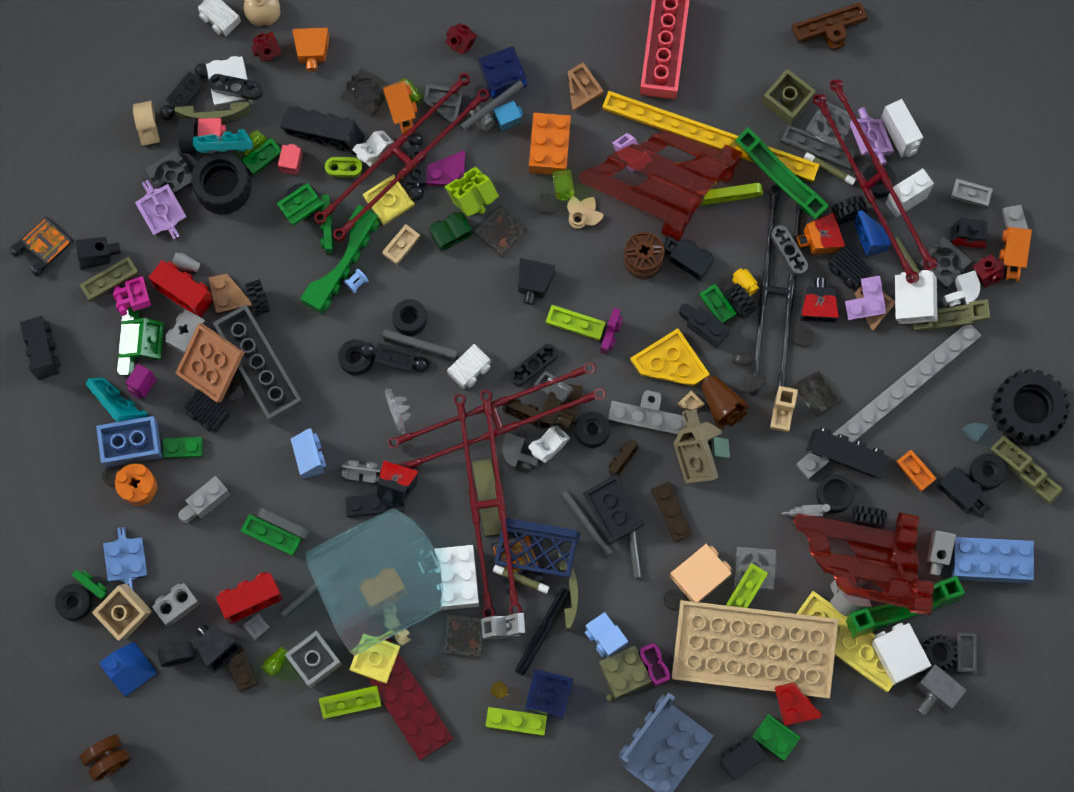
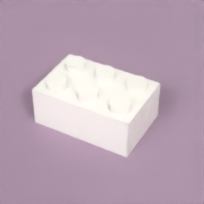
M473 545L434 549L440 610L479 607Z

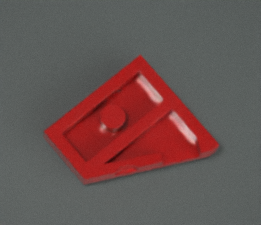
M795 682L775 686L784 726L822 718L821 711L815 708L811 700L801 692V689Z

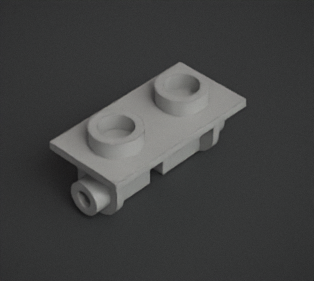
M348 460V462H344L342 467L346 468L342 470V477L359 481L360 474H363L364 482L376 483L379 482L380 474L378 472H381L382 467H379L377 463L368 462L365 465L359 464L357 460Z

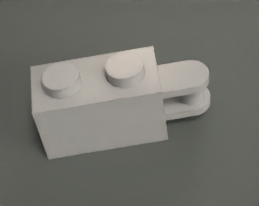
M215 476L185 500L188 505L179 512L178 516L184 523H189L196 516L202 519L231 494Z

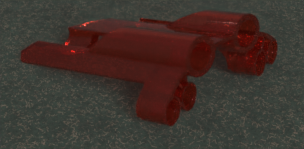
M662 131L651 135L643 143L638 145L631 144L613 153L602 164L588 168L580 173L579 179L581 183L664 219L665 223L661 235L665 237L670 236L679 242L684 234L685 227L690 222L693 213L703 202L708 191L721 181L727 184L730 182L743 152L726 144L721 151H718L671 132ZM670 145L696 156V158L686 162H674L656 153ZM627 166L649 177L639 185L630 186L610 176L620 172Z
M899 512L895 532L800 513L793 518L797 530L806 535L809 542L808 550L824 573L833 574L837 587L846 595L906 607L909 609V612L930 616L933 606L934 582L920 580L917 574L919 560L915 547L918 538L919 516ZM826 537L845 540L854 551L856 557L831 553V547ZM855 579L875 582L885 593L858 588Z

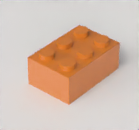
M533 113L529 173L566 176L571 115Z

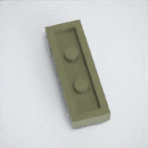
M128 256L81 283L80 287L89 302L114 289V287L135 277L139 272Z

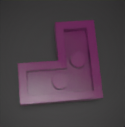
M615 307L607 324V331L600 349L601 353L607 355L609 349L613 350L616 339H614L615 333L620 332L623 323L621 310Z

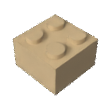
M127 584L118 585L92 613L118 641L127 639L153 611Z

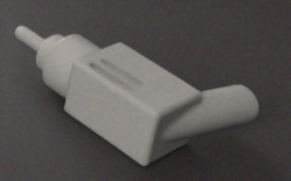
M828 504L802 505V507H795L789 512H782V515H790L795 517V519L822 518L823 514L830 510V506Z

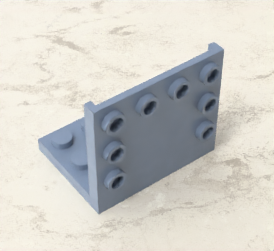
M670 693L666 696L662 694L656 702L655 712L650 711L643 720L646 722L642 729L637 728L632 735V738H634L630 746L626 743L619 754V765L654 792H674L714 737V735L673 706L675 697Z

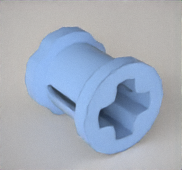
M358 268L355 270L356 273L348 280L345 279L343 281L354 294L357 292L356 289L364 282L367 283L369 281Z

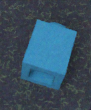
M514 101L493 109L495 120L501 132L522 123V109L519 105L516 106Z

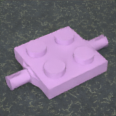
M862 107L858 109L861 119H857L876 157L880 159L884 166L887 164L884 155L892 154L894 152L882 120L868 117L866 108ZM851 121L850 126L861 154L870 155L853 121Z
M146 180L142 185L147 193L135 203L153 235L168 230L174 240L180 236L175 228L176 224L187 218L169 184L159 189H153L149 180Z

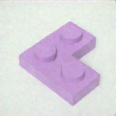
M880 275L862 278L861 285L864 298L845 301L848 320L886 313Z

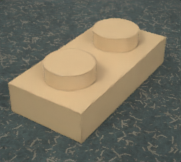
M405 224L383 250L382 255L398 265L421 238L420 234Z

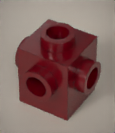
M459 23L448 29L445 43L452 50L463 55L471 50L478 35L471 31L467 25Z
M273 32L261 33L252 39L254 46L251 49L255 57L259 56L261 62L270 61L275 56L282 54Z
M992 254L988 257H983L977 264L973 265L978 279L985 288L991 284L998 283L1005 276L1003 272L1005 267L999 258L996 260Z

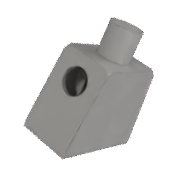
M938 530L932 531L927 562L932 563L930 574L942 576L943 566L950 564L956 534ZM938 551L942 552L941 559L937 558Z

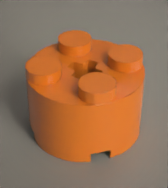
M130 464L123 467L116 474V491L126 503L133 506H143L151 502L157 492L158 485L156 478L147 467L142 464ZM136 482H138V484H137L138 487H137V488H134L133 486L135 485Z

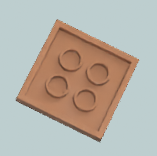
M198 324L175 374L202 391L215 402H222L245 352L204 324Z

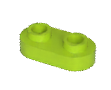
M331 157L325 163L326 173L331 177L354 178L358 177L363 170L361 161L354 157ZM337 166L338 169L333 171L332 167ZM351 167L357 168L355 171L350 170Z

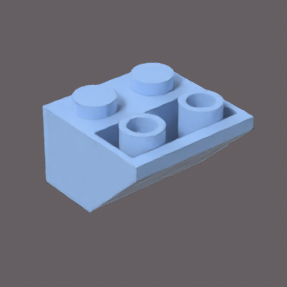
M310 428L291 438L301 478L305 479L323 474V467H326V462L322 451L319 452L318 450L321 449V444L317 433L313 434Z

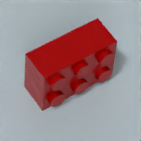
M161 260L148 277L153 287L182 308L202 318L214 302L211 293L208 291L209 288L202 282L198 284L192 280L193 277L187 272L181 273L178 271V267L172 262L166 263Z
M260 573L255 576L256 579L250 582L248 580L242 581L237 584V588L232 590L228 588L219 593L216 600L224 618L229 624L284 600L271 573Z

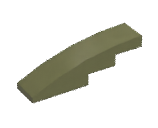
M1004 435L990 448L995 455L1003 460L1005 466L1049 505L1063 492V488L1048 477V473L1033 462V458Z

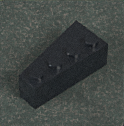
M287 106L280 125L287 135L307 141L312 138L314 142L323 146L329 143L336 147V150L344 151V148L351 150L353 155H357L353 148L356 144H362L365 139L364 133L355 123V120L350 117L339 118L331 113L325 115L316 110L306 111L298 106L294 108Z

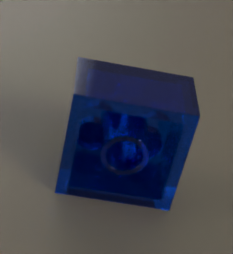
M514 46L479 58V67L492 99L501 95L519 80L523 83L524 87H527L526 76Z
M535 669L525 710L564 720L573 678Z

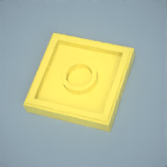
M393 174L362 194L366 202L369 204L395 178V175ZM398 181L371 209L378 215L380 222L384 226L415 205Z
M363 633L349 670L387 684L400 646Z

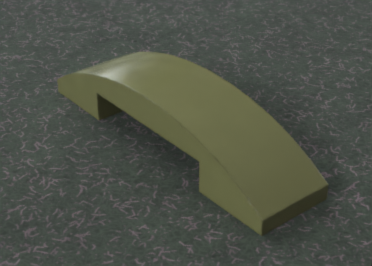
M249 102L230 103L231 110L198 113L195 112L193 106L175 107V113L180 119L195 118L197 124L198 119L221 118L222 123L225 124L248 115L251 112V106Z
M988 299L968 302L969 304L937 309L938 321L913 323L914 331L953 328L990 319Z
M491 458L472 461L479 501L496 499V484ZM498 507L480 509L485 537L501 534L502 525L501 520H499Z
M563 559L559 562L560 572L566 573L567 563ZM573 567L570 578H568L572 608L564 609L566 631L571 630L578 608V586Z

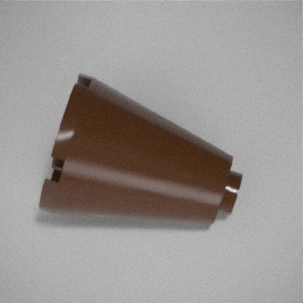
M712 375L703 379L701 388L715 425L719 429H726L724 426L728 424L731 427L748 414L746 411L747 408L750 410L748 403L721 379Z

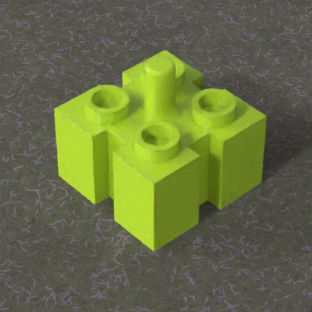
M475 166L464 173V177L461 179H455L444 186L453 204L461 209L467 217L477 212L483 214L486 211L483 204L489 205L499 197L490 178L482 174Z

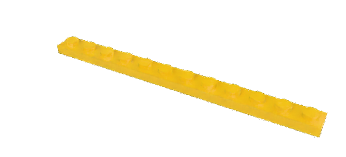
M608 91L602 106L604 111L753 162L735 145L737 135ZM767 146L799 179L810 183L814 182L820 164Z

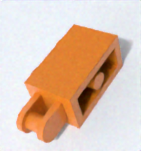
M405 80L383 87L394 124L399 123L403 135L414 125L412 119L416 118L415 113L418 112L416 103L411 102L410 95L413 94L410 84H406ZM409 120L410 125L403 126L402 122Z
M1007 226L1006 230H1003L1002 241H1004V249H1000L999 259L1002 260L1003 265H1006L1005 280L1010 278L1019 281L1021 267L1027 268L1031 229ZM1011 266H1017L1016 272L1010 271Z

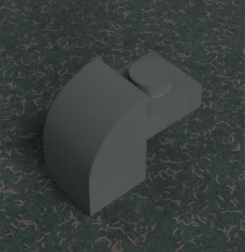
M506 433L502 446L503 459L506 465L516 471L518 464L525 470H537L539 459L522 453L525 438Z

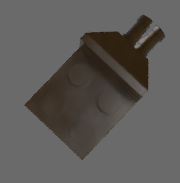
M550 391L541 412L534 405L528 404L526 406L522 404L518 398L502 405L504 413L519 420H524L559 407L562 404L556 395ZM562 410L528 424L539 429L553 427L556 423L569 429L575 415Z

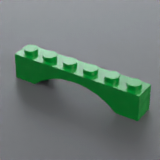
M749 127L735 139V145L813 221L818 220L829 209V205L790 171Z
M358 204L349 220H352L364 207ZM368 210L355 223V226L350 230V240L342 260L329 274L308 285L300 298L303 305L321 315L324 310L327 311L332 303L330 300L339 293L341 289L340 284L343 279L349 277L351 266L353 263L356 264L358 262L362 248L368 246L370 242L369 237L372 232L377 231L380 225L377 214Z
M954 576L906 598L853 612L847 617L846 624L854 639L960 601L965 592L958 577Z

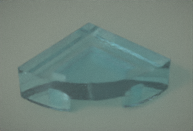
M978 422L970 423L961 431L977 442L989 426Z

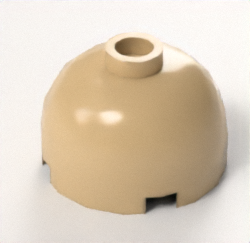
M244 0L246 19L257 27L270 26L280 16L279 0Z

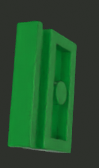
M306 183L279 201L277 206L294 227L322 208L324 204L309 183Z
M769 714L752 736L757 743L783 762L801 738Z

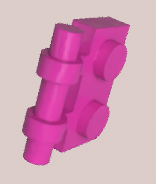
M143 276L126 281V287L124 288L120 286L114 287L113 297L117 301L116 309L121 316L127 315L129 307L136 311L152 306Z

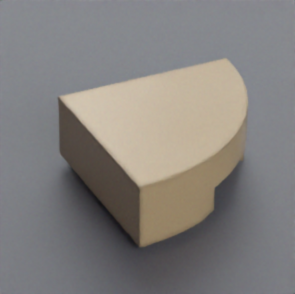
M692 391L678 403V406L685 410L695 408L698 410L705 405Z

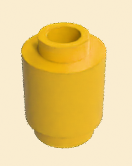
M740 268L733 274L734 278L732 281L734 284L738 283L742 288L744 287L746 292L750 294L749 296L759 289L758 282L748 269L743 270Z

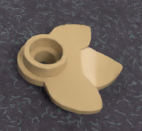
M573 196L569 200L567 205L570 213L569 224L573 228L581 229L585 225L594 226L602 220L603 214L595 211L596 202L594 197L586 198L580 202ZM575 218H580L581 222H575Z

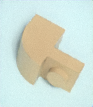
M152 101L133 104V115L141 145L160 142Z
M778 387L770 429L789 433L798 393L797 389Z

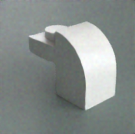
M384 131L373 132L366 143L356 144L353 151L357 154L356 156L359 160L372 166L394 141Z
M971 271L957 276L954 281L957 292L945 295L942 299V304L945 308L948 306H960L961 302L963 305L969 304L968 302L975 301L980 292V282L976 272Z
M558 425L550 427L540 439L533 441L528 448L532 451L534 457L545 463L563 448L570 437Z

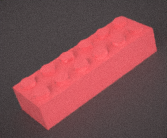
M652 0L640 95L677 100L689 0Z

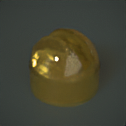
M497 681L491 687V694L496 698L502 699L508 694V688L501 681Z

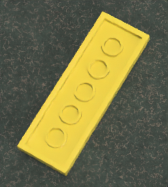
M812 591L796 614L838 619L835 656L888 693L893 685L871 644L875 639V635L871 632L853 639L846 624L847 616L839 613L831 603Z

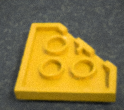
M678 328L630 358L639 374L645 377L695 386L703 381L704 378L710 376Z

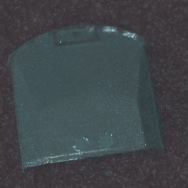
M394 508L306 552L307 566L335 630L349 652L354 656L441 610L443 591L442 571L435 549L420 527L404 513Z

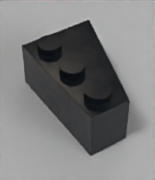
M39 316L20 322L23 341L27 347L26 356L29 357L31 365H28L31 373L37 380L59 374L58 367H61L59 357L55 356L54 353L56 344L54 339L50 338L49 332L52 329L49 321Z

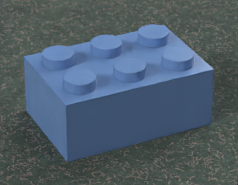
M154 416L96 426L101 464L105 468L163 458L158 421Z

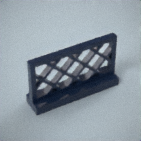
M510 518L506 519L507 532H512L517 537L516 540L509 544L510 553L513 556L511 562L516 561L517 563H512V568L570 578L577 542L580 541V532L557 526ZM501 529L494 564L507 567V562L500 561L502 553L505 552ZM528 535L532 536L536 542L526 548L522 539ZM545 539H551L554 546L545 551L540 543ZM520 542L524 550L515 556L511 547ZM564 542L572 543L571 550L563 554L559 546ZM538 545L543 553L534 559L529 551ZM557 548L561 557L552 562L547 554ZM527 553L532 561L526 565H521L518 558ZM546 556L550 565L544 569L539 568L536 562ZM563 559L567 563L566 573L559 572L555 567Z

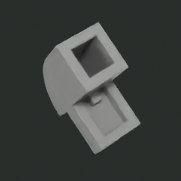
M839 574L831 583L830 587L834 597L830 602L842 615L848 617L853 612L872 607L866 591L852 590L846 574Z
M515 613L508 616H491L481 619L483 639L513 638L525 633L524 613Z

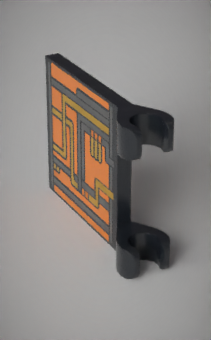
M46 216L24 238L12 245L10 251L14 257H18L26 248L39 260V262L31 267L32 273L35 276H39L57 256L73 243V240Z
M529 535L522 539L526 548L532 545ZM517 537L509 538V544L516 540ZM499 542L491 544L495 557ZM518 542L511 547V550L516 556L524 548ZM532 548L529 552L535 559L536 555L534 549ZM505 552L502 553L500 561L507 562ZM527 553L518 558L521 565H526L532 561ZM512 568L513 572L518 573L520 575L532 572ZM533 572L535 581L543 583L542 573ZM501 575L506 592L509 594V578Z

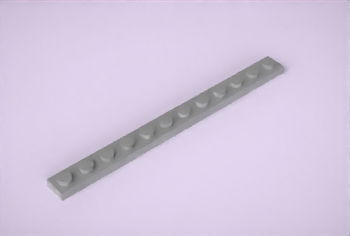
M971 324L961 327L835 431L833 435L838 436V434L849 437L848 441L855 442L981 337V334ZM809 453L795 466L809 480L830 461Z

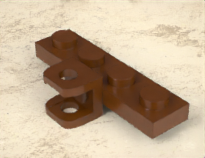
M861 2L792 24L791 29L798 43L824 35L828 48L835 50L845 46V28L865 22L868 17Z

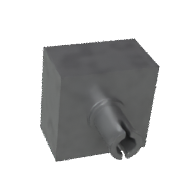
M934 665L914 687L926 697L919 707L916 708V711L923 717H927L928 713L936 705L947 713L967 690L937 665Z

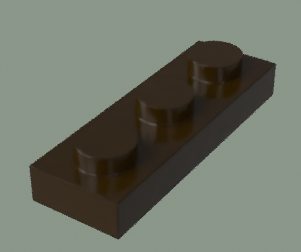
M667 482L652 488L651 492L674 543L692 536V531L670 483Z

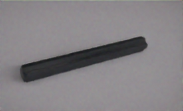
M566 588L560 589L515 669L516 673L524 676L570 596V591Z

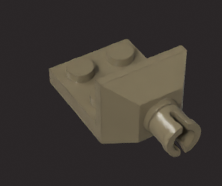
M696 408L682 412L686 427L679 431L673 444L685 483L710 481L719 478L708 440L722 434L721 429L708 422H701Z

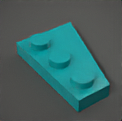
M239 129L236 134L227 131L223 132L222 136L209 134L193 137V146L201 153H208L210 150H217L219 152H227L228 150L246 151V149H252L253 142L244 129Z
M88 378L86 382L87 387L116 422L148 416L146 411L141 410L140 412L135 408V403L131 399L123 398L120 395V390L105 378Z

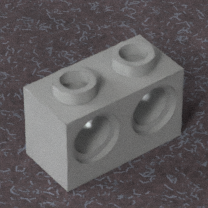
M185 583L175 585L170 590L171 593L167 596H160L152 606L168 628L200 605ZM186 593L188 595L187 600L182 603L179 602V596ZM170 605L172 607L171 612L163 614V608Z

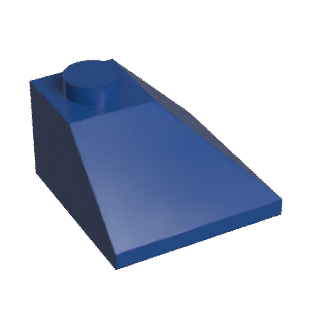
M862 210L858 211L853 224L865 256L869 257L888 251L891 241L884 228Z
M135 642L114 651L99 662L107 676L125 697L157 674V671Z

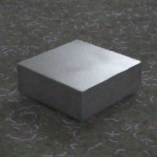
M258 613L243 625L255 641L271 629Z

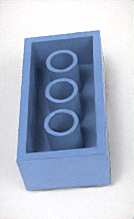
M956 537L951 556V578L957 576L959 580L1029 584L1034 580V541Z

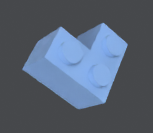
M605 612L585 625L587 630L584 632L591 642L595 641L597 644L596 650L602 658L613 656L628 645L626 637L617 625L614 626Z

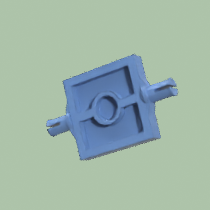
M125 527L117 528L118 540L103 543L107 578L109 583L116 581L124 582L133 590L132 581L137 578L148 577L142 537L126 538Z

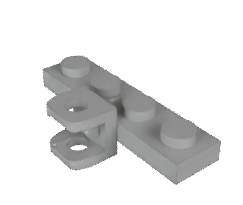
M650 390L644 392L640 406L612 401L608 420L678 434L686 425L682 415L660 411L661 394ZM649 396L655 397L653 403L648 401Z

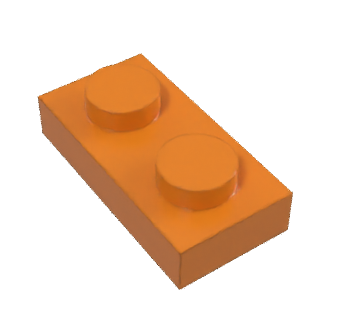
M912 450L896 461V464L920 492L936 480V477Z

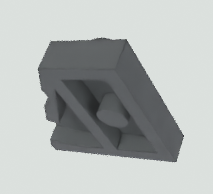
M427 84L423 103L431 109L449 92L450 88ZM459 89L455 94H452L435 112L452 123L459 116L463 90Z

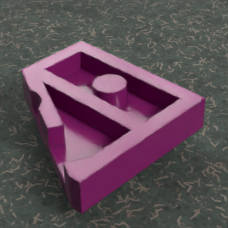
M460 151L427 165L426 186H446L455 179L459 180L464 177L466 152Z

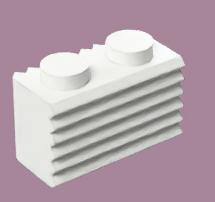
M204 0L198 6L199 17L205 23H211L213 30L219 35L222 33L226 37L241 23L240 16L222 0Z
M473 344L448 368L447 372L462 389H465L467 386L470 388L476 383V377L480 373L484 375L490 369L491 359Z

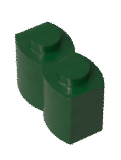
M453 212L447 216L446 220L434 222L431 228H429V234L439 251L442 252L472 236L473 229L462 212Z

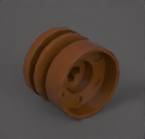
M636 233L626 242L624 250L625 268L629 274L639 279H649L657 275L663 264V243L653 233Z

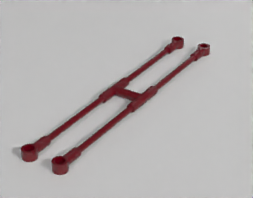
M460 74L459 80L449 89L445 96L383 152L379 159L334 203H331L322 212L315 214L316 223L318 225L325 224L326 218L336 209V206L394 153L406 166L352 220H349L341 229L334 231V239L337 242H342L348 231L355 226V223L401 178L403 179L445 135L481 102L488 101V91L486 89L479 90L478 96L468 105L465 111L423 151H420L413 159L409 158L399 147L452 94H455L463 86L469 85V74ZM320 216L324 217L323 220H317ZM338 233L343 234L341 237L336 236Z
M840 79L832 80L830 82V89L836 92L873 159L872 162L878 172L876 175L866 181L862 172L859 171L830 116L831 113L826 105V96L824 94L814 95L813 103L819 106L824 117L827 118L855 172L857 181L868 202L872 204L901 260V265L906 273V281L910 284L919 281V274L913 271L908 260L905 259L876 204V199L870 188L880 180L883 181L919 247L918 250L924 260V268L926 270L935 269L937 261L931 258L926 247L923 246L893 189L894 186L880 159L876 157L847 102L848 99L842 89L843 82Z
M588 362L583 367L575 369L569 374L511 396H504L491 401V417L496 427L493 430L494 438L575 405L585 404L595 399H603L606 396V391L600 387L590 394L581 396L580 399L504 426L497 411V407L508 404L511 400L572 377L576 378L586 373L592 374L596 371L595 363ZM588 364L593 366V371L587 370ZM598 390L603 392L602 397L597 396ZM484 405L466 412V418L484 413ZM459 417L450 418L414 433L410 432L399 437H391L388 440V446L393 449L397 448L400 444L413 440L414 437L459 421ZM489 432L469 440L468 445L489 440ZM392 439L397 441L396 446L392 445ZM458 444L424 458L401 462L399 465L404 464L407 468L413 469L423 465L424 462L462 449L464 444Z
M489 390L481 391L480 399L483 401L485 416H487L496 481V499L477 500L465 423L466 413L464 404L466 403V397L463 394H456L453 398L454 403L457 405L458 417L461 422L470 488L468 489L473 524H475L484 590L483 601L485 609L482 614L485 618L495 616L496 611L492 607L491 595L488 591L479 525L481 523L479 509L498 507L510 583L511 605L509 612L515 614L513 606L518 607L517 613L522 612V607L518 602L517 589H515L506 526V508L503 487L500 482L491 417V399L493 394ZM485 392H488L489 394L488 399H484L483 397ZM459 396L463 398L461 403L457 402ZM488 609L492 611L491 616H488L486 614V611Z

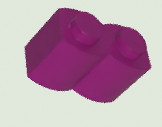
M137 364L125 382L126 390L138 400L140 398L145 399L157 378L153 376L154 374L150 370Z
M652 643L640 649V657L645 668L648 669V674L652 681L651 684L656 688L668 683L670 679L669 670L661 661L662 656L657 645Z

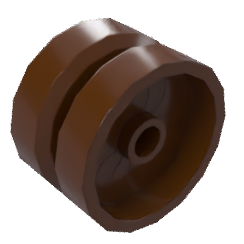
M117 734L100 740L79 756L85 767H91L88 773L93 782L109 777L132 760L126 749L119 750L123 744Z

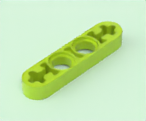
M753 183L698 191L690 194V201L692 206H701L749 199L763 195L762 184Z

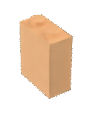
M705 544L670 573L669 577L692 602H701L732 574L730 572L731 567L726 561L722 562L717 557L719 554L713 546L709 547Z

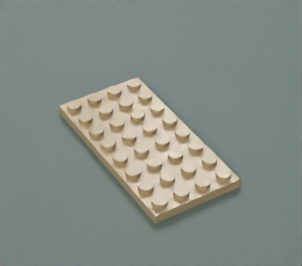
M681 600L672 679L774 692L775 686L795 682L801 689V692L807 696L830 698L838 619Z

